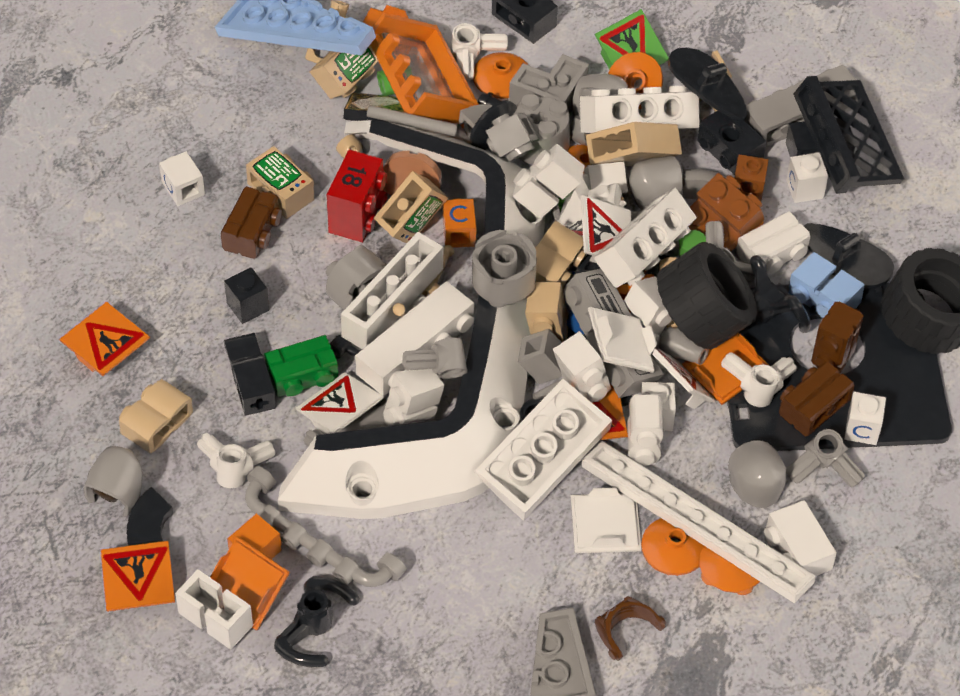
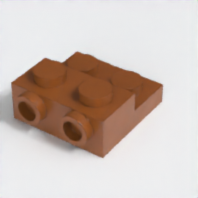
M717 173L696 193L698 199L690 208L697 218L688 227L690 230L700 231L706 236V223L720 221L723 225L724 247L732 252L737 247L739 237L754 230L765 220L761 209L763 205L754 194L749 193L745 196L739 190L741 186L734 177L727 175L724 178L720 173Z

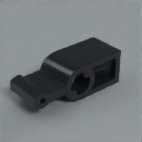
M255 333L225 339L224 346L244 415L247 416L276 409L275 392Z

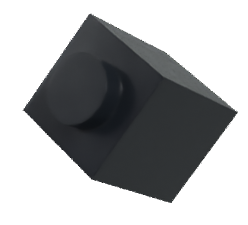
M252 267L224 280L226 303L242 324L269 311L268 288Z

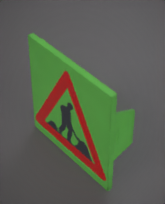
M642 9L594 34L602 47L600 54L609 70L617 59L632 52L646 53L653 57L659 65L667 62L669 58Z

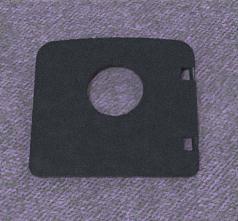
M889 283L878 288L863 290L861 303L857 306L856 310L860 311L863 315L859 337L864 346V357L856 368L844 374L853 381L855 385L853 392L886 397L883 422L877 445L844 440L851 400L806 437L793 424L791 425L780 416V397L790 385L795 387L799 385L804 374L808 371V369L797 362L790 349V337L795 329L799 327L797 318L791 311L779 313L764 324L759 323L756 325L753 323L737 333V335L741 334L755 348L756 353L770 366L774 365L782 357H791L797 368L792 375L783 381V387L774 395L772 402L766 407H756L749 404L744 397V390L727 401L732 441L736 448L750 441H764L769 443L776 451L805 450L804 446L820 431L826 429L839 433L843 439V444L847 448L942 444L949 440L952 427L937 354L924 353L906 345L889 329L885 317L882 315L881 299ZM790 284L783 285L787 292L789 291ZM756 287L750 288L753 293L756 292ZM917 290V292L919 293V295H920V296L922 297V299L925 301V299H924V297H923V294L920 293V292ZM802 303L810 320L823 319L816 312L814 305L810 308ZM737 408H747L749 419L738 420ZM822 439L818 442L819 449H835L830 440Z

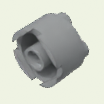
M535 94L523 96L521 102L516 105L517 109L514 114H526L539 140L532 143L534 149L519 159L526 163L534 164L535 159L543 150L549 151L556 144L568 151L570 147V124L566 103L549 97H538Z
M495 230L483 235L475 244L472 254V284L475 291L482 298L489 301L492 306L501 308L506 304L519 302L534 291L537 257L536 248L532 241L518 232L516 236L506 234V230Z
M357 246L339 261H333L327 267V295L340 308L345 310L387 264L365 246Z

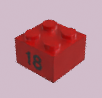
M348 149L326 194L328 233L363 243L367 233L373 232L376 225L374 217L378 210L386 204L388 193L384 191L387 173L384 172L382 158Z

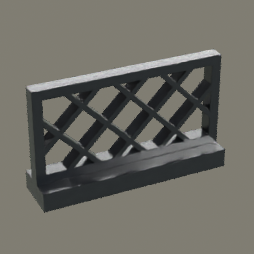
M807 76L793 95L817 151L821 155L835 193H846L851 187L901 184L904 176L861 80L820 82L817 76ZM854 90L858 102L844 94V92ZM824 91L836 98L834 103L827 100ZM839 101L853 110L851 115L837 106ZM858 113L866 118L869 126L855 118L856 114ZM835 116L846 122L844 128L838 125ZM850 126L864 134L862 140L848 131ZM870 138L876 142L880 151L866 143L867 139ZM846 141L857 147L855 153L849 150ZM861 151L875 159L873 165L859 156ZM881 163L887 167L891 175H887L877 168L878 164ZM857 166L868 172V175L861 177Z

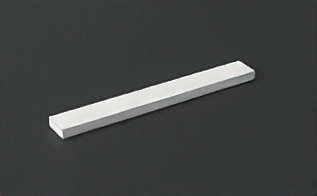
M604 441L600 442L582 459V467L612 487L617 488L618 491L674 527L682 529L685 534L791 602L795 603L814 584V574Z

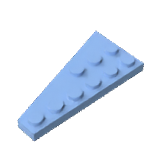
M237 0L215 26L218 36L353 55H362L376 38L373 27L352 17H341L339 12L333 8L329 10L324 9L322 4L316 0Z

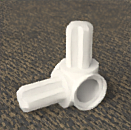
M461 23L453 29L451 52L467 82L474 78V59L479 55L480 51L507 50L508 37L506 34H480V29H476L475 26L469 23Z
M729 352L721 362L723 368L742 381L740 387L744 390L745 399L749 404L756 407L768 406L772 402L774 395L783 387V381L792 375L797 368L791 357H782L772 366L763 364L751 367L732 352Z
M204 433L201 439L197 441L198 448L210 458V466L217 472V482L226 488L240 487L246 481V476L253 470V466L275 456V450L270 441L261 442L248 449L236 444L223 445L209 433Z

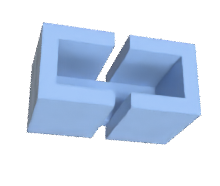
M813 252L791 274L788 293L796 296L801 303L806 304L810 308L814 305L816 312L824 318L835 301H840L856 309L861 303L865 284L843 270L832 280L828 277L836 270V265Z

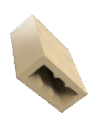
M631 122L586 134L590 165L624 161L625 166L633 167L636 162L648 158L682 155L677 124Z

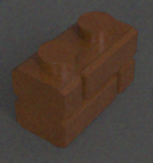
M248 186L244 187L220 233L224 251L235 254L240 253L242 256L255 259L261 249L265 250L268 247L271 238L270 230L273 226L277 227L282 218V209L279 208L277 195L265 191L260 192L258 189Z
M840 301L834 302L828 314L825 315L819 324L811 358L813 365L819 368L825 362H829L839 370V373L842 372L846 362L850 360L856 349L861 329L860 325L863 320V315L860 311Z
M825 362L818 369L813 366L804 374L799 385L796 387L790 385L780 397V416L791 425L793 424L805 437L809 436L851 400L855 385L843 373L840 374L839 370L829 362Z

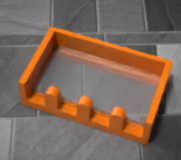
M382 13L373 25L376 38L370 46L404 113L459 124L460 110L479 104L437 25Z

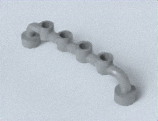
M255 466L248 474L247 479L250 484L246 489L245 500L250 510L255 514L257 513L273 528L275 527L283 532L280 538L287 547L296 550L301 544L308 549L306 557L312 564L321 568L327 562L335 567L332 574L337 580L346 585L354 580L366 587H377L386 583L389 579L398 581L406 571L404 563L388 552L377 562V566L380 569L378 572L367 573L363 571L351 558H344L335 552L327 542L322 539L317 540L308 534L300 524L290 522L275 507L269 504L265 505L259 500V492L267 494L276 484L274 477L267 470L260 466Z

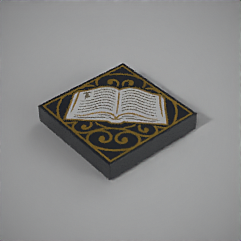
M352 93L344 107L343 119L350 121L372 120L388 122L367 117L369 105L399 112L404 111L397 97Z

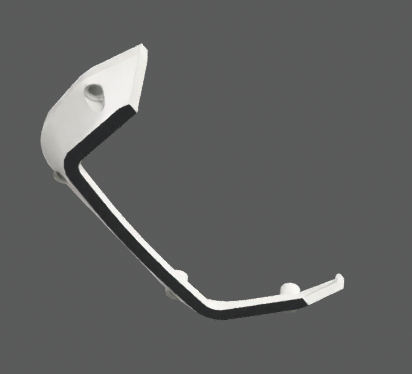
M346 121L344 137L354 134L360 139L378 140L386 146L402 151H410V153L416 155L419 152L427 155L432 160L464 169L480 176L486 186L485 234L495 230H506V234L517 236L518 232L529 238L535 247L543 238L545 215L541 219L512 197L515 188L514 179L522 170L513 162H508L504 157L500 158L498 155L442 133L383 121ZM480 295L478 296L476 316L466 359L467 373L462 376L455 408L449 416L436 421L316 435L280 486L278 497L279 511L355 519H378L464 502L488 490L489 487L475 473V470L522 422L520 410L525 403L528 372L518 363L522 338L531 335L525 314L527 297L519 302L506 304L504 307L498 308L492 306L489 301ZM366 495L367 497L360 498L357 496Z

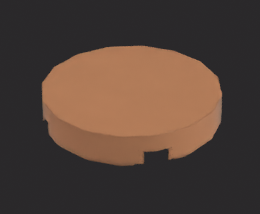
M400 151L392 154L385 162L383 169L387 173V180L384 188L390 196L395 193L412 171L426 177L439 189L441 188V170L436 162L425 154L418 152L416 155L410 153V151Z

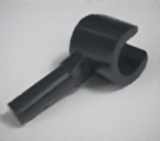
M341 335L336 336L330 342L331 349L337 359H340L346 352L351 356H355L361 351L352 346V343L341 337Z

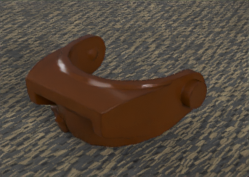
M627 596L622 602L606 613L596 617L594 623L600 638L609 649V656L613 660L619 661L623 658V655L611 635L613 627L618 622L627 618H640L650 622L657 630L662 631L666 627L665 619L661 615L658 616L649 606Z

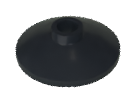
M505 100L496 103L486 110L477 120L471 131L470 145L483 150L489 149L487 143L489 137L486 130L494 126L492 121L507 113L509 116H512L517 106L512 101Z

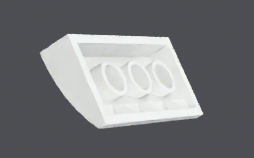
M562 379L475 470V473L501 501L524 521L610 430L612 419Z

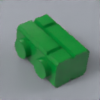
M326 335L264 353L265 363L277 397L284 395L296 396L303 389L316 385L318 387H325L338 377L337 360Z

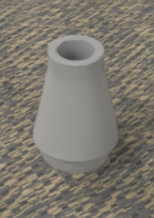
M678 327L666 329L659 343V349L673 358L694 362L698 365H702L705 362L709 350L695 345Z

